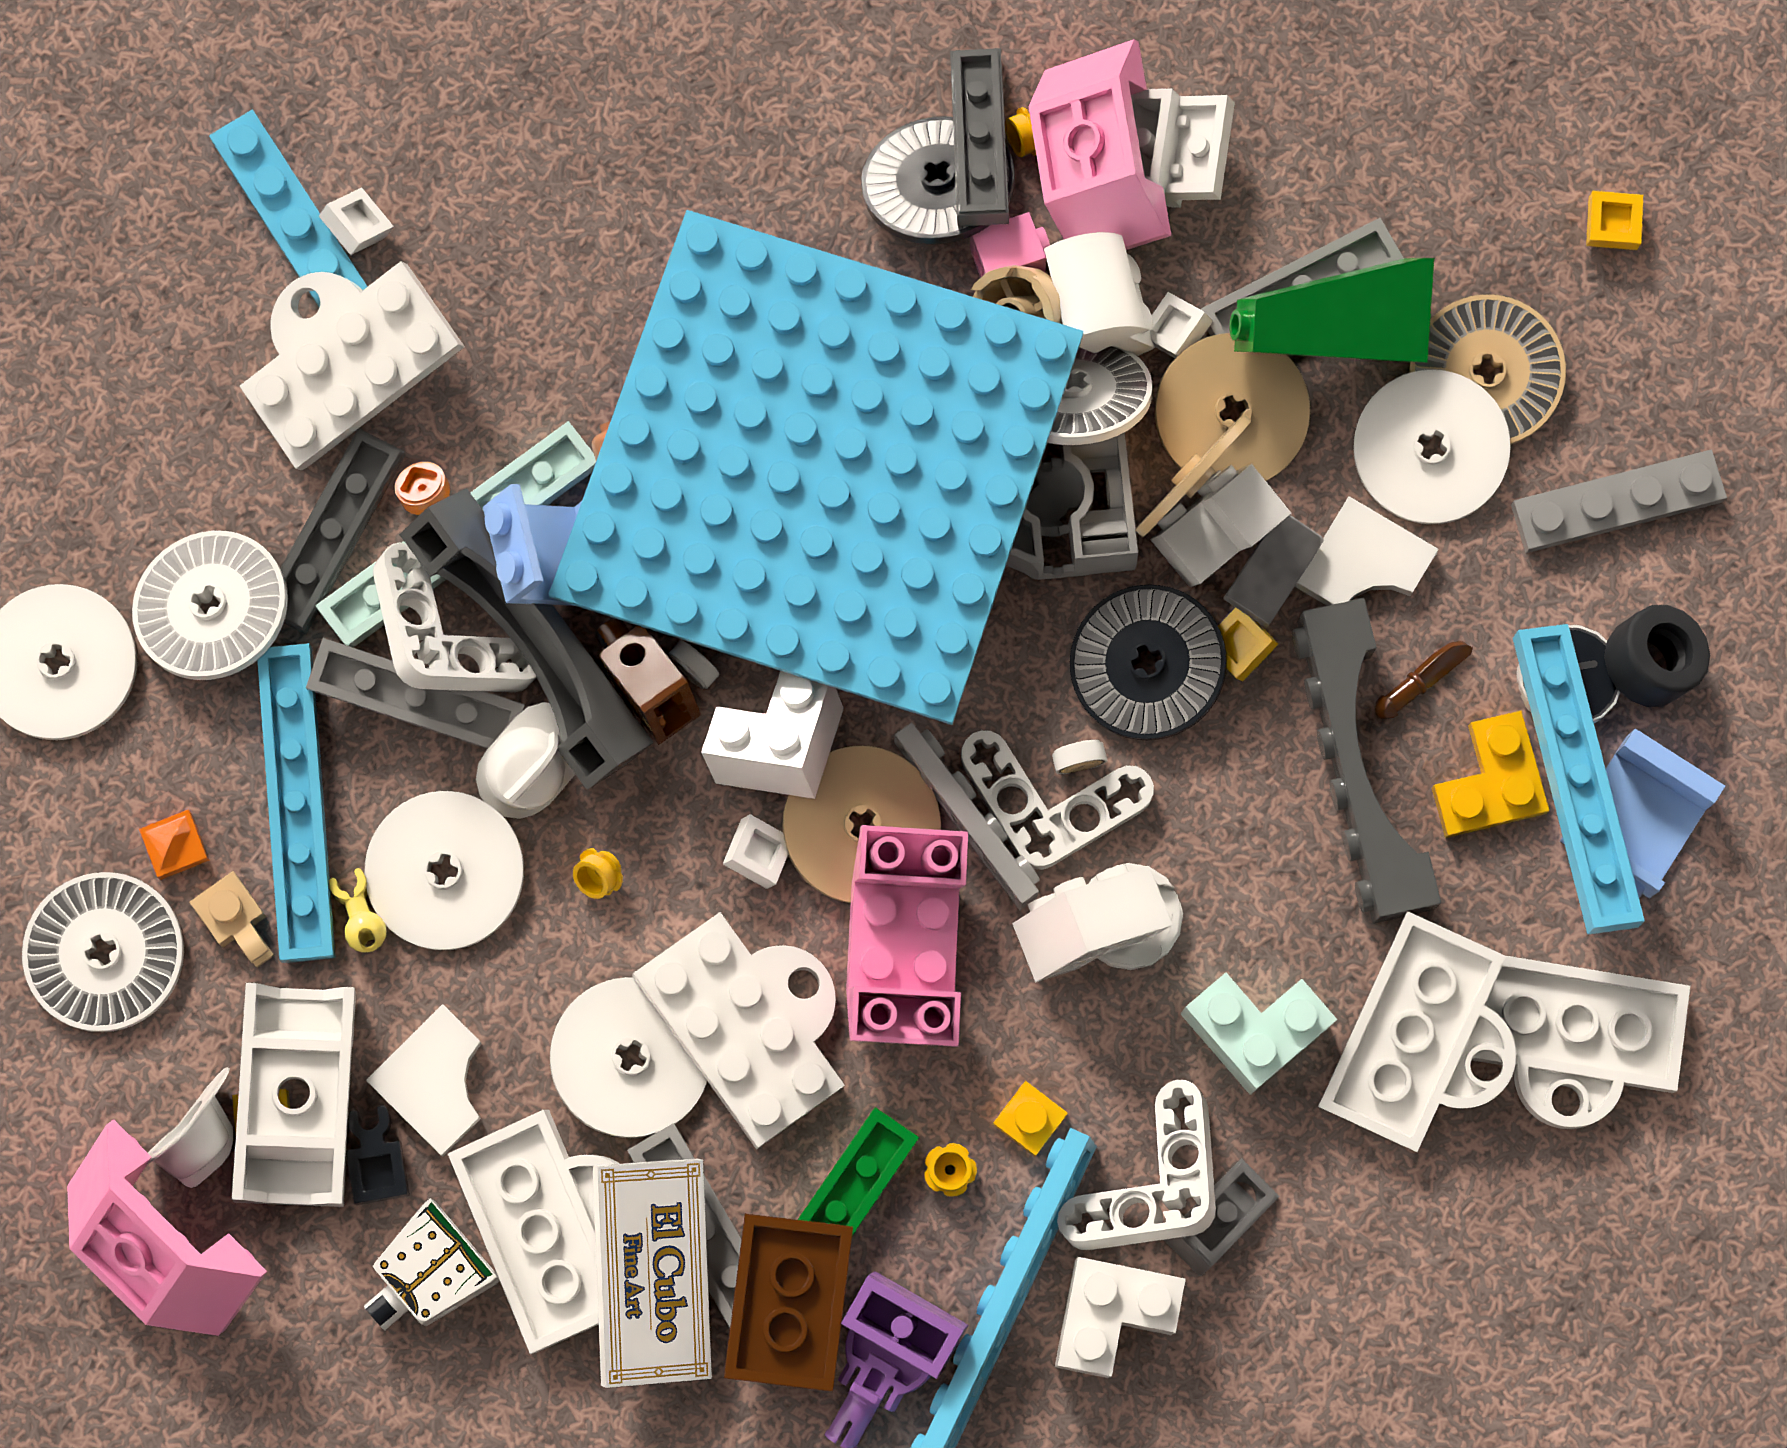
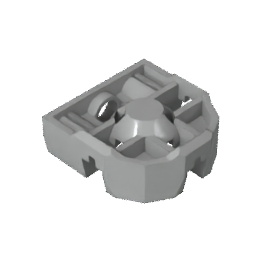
M1125 432L1111 439L1091 444H1058L1060 458H1051V462L1040 463L1035 478L1038 486L1032 490L1028 498L1006 566L1037 580L1135 570L1138 559V547ZM1105 472L1108 505L1106 510L1089 511L1092 506L1094 483L1090 473ZM1068 510L1075 511L1070 516L1067 525L1060 521L1066 516ZM1068 534L1072 564H1063L1062 567L1056 568L1044 566L1041 536L1056 537Z

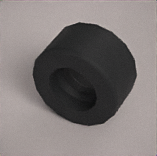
M1650 605L1615 628L1607 640L1604 658L1608 675L1615 687L1630 701L1645 707H1663L1677 700L1701 683L1708 672L1711 655L1707 637L1699 624L1686 612L1670 605ZM1647 642L1652 643L1661 651L1666 660L1667 670L1654 662L1649 653Z

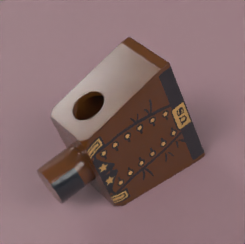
M616 618L608 620L599 627L595 633V638L604 648L599 657L605 670L658 745L701 716L688 682L645 627L637 626L630 631L622 620Z

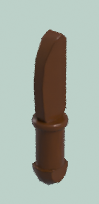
M1463 641L1448 643L1433 653L1414 672L1408 673L1407 678L1385 696L1381 695L1375 703V714L1385 720L1398 716L1397 712L1419 694H1425L1427 688L1432 687L1470 656L1473 647Z

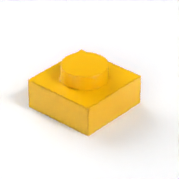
M1592 191L1588 198L1586 246L1638 250L1642 238L1643 195Z
M1236 607L1218 625L1225 642L1227 669L1236 679L1244 681L1279 644L1257 621Z
M1025 1080L992 1125L1035 1157L1068 1113Z

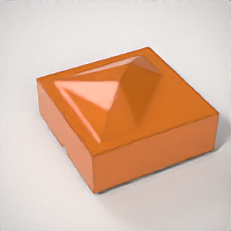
M189 809L139 829L156 876L160 880L210 861L193 814Z

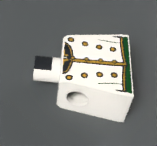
M430 1198L421 1206L374 1263L373 1268L386 1282L387 1286L366 1303L364 1307L383 1330L390 1327L408 1310L421 1325L428 1326L496 1285L500 1280L497 1273L437 1202Z

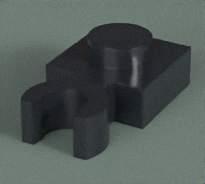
M384 1105L377 1107L379 1123L371 1130H365L361 1127L359 1112L350 1111L348 1116L349 1128L361 1142V1148L346 1150L355 1205L410 1196L402 1143L400 1141L386 1143L385 1136L391 1128V1115Z

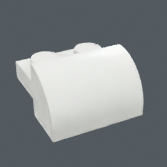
M1172 88L1147 89L1131 95L1144 176L1146 179L1164 188L1166 206L1181 208L1182 200H1221L1235 105L1233 100L1228 95L1179 96Z
M1109 232L1088 233L1061 240L1044 248L1051 279L1060 298L1063 325L1084 331L1080 348L1096 353L1112 345L1124 351L1132 352L1137 356L1155 348L1150 336V330L1153 328V318L1148 307L1143 303L1138 284L1141 281L1140 269L1133 257L1127 254L1122 235Z

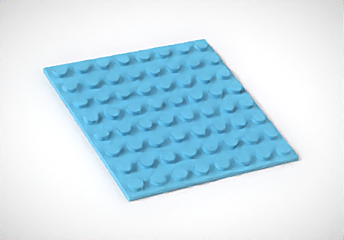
M686 210L552 583L549 597L953 725L1084 331Z

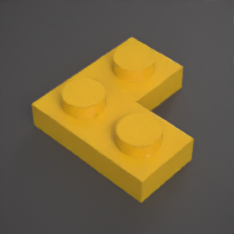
M1522 711L1471 722L1468 728L1481 774L1435 784L1432 787L1445 838L1547 814L1549 807Z

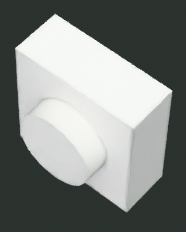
M363 188L328 203L319 215L320 219L350 255L383 240L394 227Z
M1167 292L1152 314L1153 328L1150 330L1151 341L1156 348L1176 358L1186 348L1200 341L1213 320L1204 311Z
M751 814L741 819L723 865L766 889L776 885L788 856L783 832Z

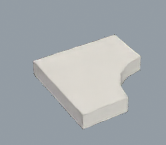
M1349 496L1325 534L1324 542L1295 587L1327 606L1351 601L1352 598L1370 590H1394L1411 596L1437 553L1438 548Z
M442 1004L366 1081L443 1157L481 1119L470 1103L466 1078L470 1060L482 1043Z

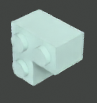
M1224 973L1181 1012L1182 1017L1250 1095L1338 1020L1303 979L1298 981L1261 1013L1227 973Z

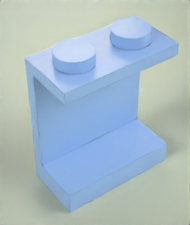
M510 484L483 506L485 526L490 535L497 564V576L501 581L506 603L572 605L550 598L549 592L582 501L575 507L524 504L520 484Z
M1634 729L1623 740L1606 767V773L1638 896L1640 898L1643 894L1651 898L1664 885L1663 877L1704 812L1716 802L1725 785L1642 732ZM1562 836L1560 842H1562V843L1564 844V840H1563V836Z

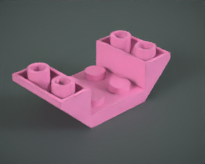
M1134 39L1045 70L1029 104L1044 204L1063 239L1088 233H1116L1122 235L1125 248L1128 250L1171 236L1164 188L1146 179L1144 176L1131 95L1145 91L1147 88L1139 42Z
M862 825L860 827L851 885L846 984L850 1041L958 1047L961 992H955L959 889L966 885L968 832Z
M112 1120L105 1126L67 1186L70 1250L145 1325L219 1336L227 1329L267 1271L229 1233L200 1254L189 1243L187 1238L178 1232L150 1204L148 1199L133 1187L152 1157L140 1146L135 1138L130 1136L115 1120Z

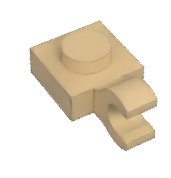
M234 871L190 901L192 907L222 947L236 940L250 962L254 963L257 968L275 956L254 927V925L267 916Z

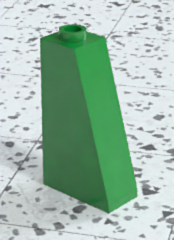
M1404 258L1237 299V309L1232 312L1229 325L1231 339L1235 341L1234 352L1427 363L1435 258Z

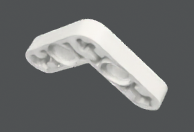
M394 543L387 547L373 567V576L394 668L404 683L418 689L519 692L526 689L534 681L536 674L511 638L443 635L430 576L405 543ZM403 572L408 574L406 578H404ZM400 606H408L416 610L421 617L422 625H414L407 622L400 613ZM416 653L418 655V659H414L413 657ZM458 654H466L474 658L478 663L480 673H471L465 670L460 665ZM508 659H511V660H512V663H505V662H506Z
M983 730L973 733L965 740L961 751V763L969 779L991 814L1006 832L1007 840L1018 857L1020 855L1024 856L1033 869L1043 870L1052 867L1137 816L1148 807L1153 796L1154 785L1151 777L1145 770L1136 766H1124L1048 810L1007 743L1000 735L992 731ZM979 743L986 749L994 746L998 750L994 755L993 761L1000 774L1007 767L1013 772L1011 775L998 779L990 789L983 783V781L992 780V774L983 762L974 765L971 761L976 754L975 745ZM1126 778L1130 784L1139 781L1143 786L1138 793L1139 802L1133 804L1129 798H1124L1114 804L1112 809L1119 815L1111 819L1106 803L1095 793L1104 790L1107 800L1120 791L1121 784L1119 780ZM1014 786L1020 788L1026 794L1027 805L1022 812L1008 814L999 808L997 796L1003 788ZM1080 804L1093 806L1098 811L1100 817L1099 825L1089 832H1081L1075 829L1069 819L1070 812L1075 806ZM1034 811H1037L1041 819H1036L1032 822V826L1041 838L1047 835L1053 838L1048 848L1050 855L1045 858L1039 852H1034L1030 855L1026 850L1031 843V837L1024 826L1018 833H1015L1011 828L1013 825L1025 822Z
M1186 1080L1169 1082L1160 1089L1156 1096L1155 1114L1160 1184L1086 1194L1069 1199L1061 1207L1057 1223L1060 1232L1072 1246L1080 1250H1094L1193 1236L1204 1232L1210 1227L1215 1218L1216 1206L1209 1109L1206 1099L1193 1083ZM1186 1097L1191 1104L1185 1107L1184 1111L1185 1124L1190 1130H1181V1122L1172 1110L1178 1107L1179 1099ZM1184 1145L1197 1147L1199 1155L1194 1165L1187 1169H1177L1172 1166V1156L1178 1148ZM1193 1197L1196 1203L1201 1206L1193 1208L1191 1212L1192 1217L1185 1219L1181 1212L1176 1209L1184 1208L1186 1199ZM1161 1200H1162V1202L1165 1204V1206L1168 1208V1210H1171V1211H1164V1212H1163V1214H1164V1216H1165V1218H1166V1222H1165V1223H1162V1222H1163V1214H1162L1161 1207H1160V1205H1159V1201H1161ZM1136 1203L1148 1205L1150 1209L1149 1217L1142 1226L1129 1228L1124 1225L1123 1215L1128 1207ZM1088 1212L1093 1220L1096 1221L1088 1223L1086 1232L1081 1234L1073 1224L1080 1223L1082 1214ZM1111 1219L1114 1229L1110 1230L1103 1220Z

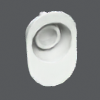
M543 702L529 706L518 714L486 750L478 763L476 783L479 795L484 802L492 806L503 817L521 819L540 812L557 797L575 775L557 750V746L562 742L550 703Z
M228 1067L224 1068L207 1086L181 1122L148 1152L152 1157L148 1164L152 1161L190 1188L198 1186L220 1167L231 1151L233 1127L215 1097V1094L229 1073L230 1068Z

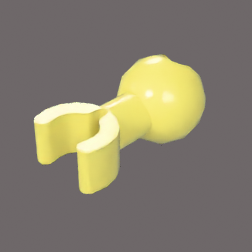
M357 868L354 873L358 882L354 888L353 898L347 892L340 889V885L335 878L329 880V888L337 901L346 907L349 920L344 932L348 945L362 953L373 952L382 946L386 938V924L380 916L369 911L365 899L368 895L366 876L361 869ZM369 940H375L372 946L365 947Z

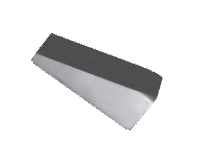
M1289 515L1260 540L1223 599L1267 628L1324 542L1323 537Z
M1242 1158L1214 1185L1216 1211L1215 1218L1210 1227L1204 1232L1193 1236L1164 1239L1198 1276H1202L1280 1197ZM1237 1182L1249 1184L1255 1191L1256 1201ZM1196 1203V1204L1190 1209V1211L1184 1216V1218L1187 1219V1218L1192 1217V1216H1191L1192 1209L1195 1208V1207L1201 1206V1205H1198V1204Z

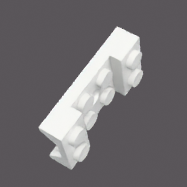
M246 983L232 1200L235 1203L344 1207L346 1140L356 1003L355 987L313 990L277 988L258 983ZM290 1079H300L310 1089L308 1101L297 1109L286 1108L280 1103L278 1097L280 1087Z

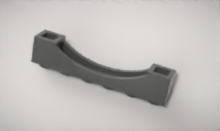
M467 488L429 506L399 534L430 577L438 574L465 592L500 625L518 647L536 674L553 710L562 742L557 746V750L587 790L625 767L654 743L552 604L506 603L501 581L497 576V564L490 535L485 526L484 511Z
M1361 598L1303 611L1297 621L1298 628L1292 629V640L1297 658H1306L1311 678L1304 680V686L1309 707L1311 710L1319 708L1324 728L1317 729L1318 745L1322 758L1324 760L1332 759L1336 779L1329 781L1330 792L1335 809L1337 811L1344 809L1349 829L1342 831V839L1349 862L1357 860L1362 880L1355 882V892L1362 913L1370 911L1373 924L1405 917L1407 911L1415 915L1434 911L1441 904V899L1429 851L1418 854L1392 826L1373 793L1361 759L1356 729L1357 683L1363 660L1370 659L1377 648L1365 600Z

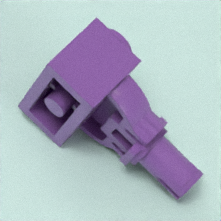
M874 1271L869 1274L841 1323L848 1327L849 1330L845 1341L847 1363L838 1381L846 1386L857 1368H860V1372L850 1387L848 1395L835 1419L824 1435L836 1443L849 1421H851L852 1426L840 1447L857 1448L861 1437L876 1410L884 1400L889 1388L893 1387V1392L884 1408L895 1412L904 1394L917 1390L931 1376L937 1379L941 1375L969 1325L878 1272Z

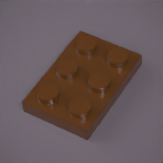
M745 1213L724 1379L833 1392L853 1232L852 1226Z

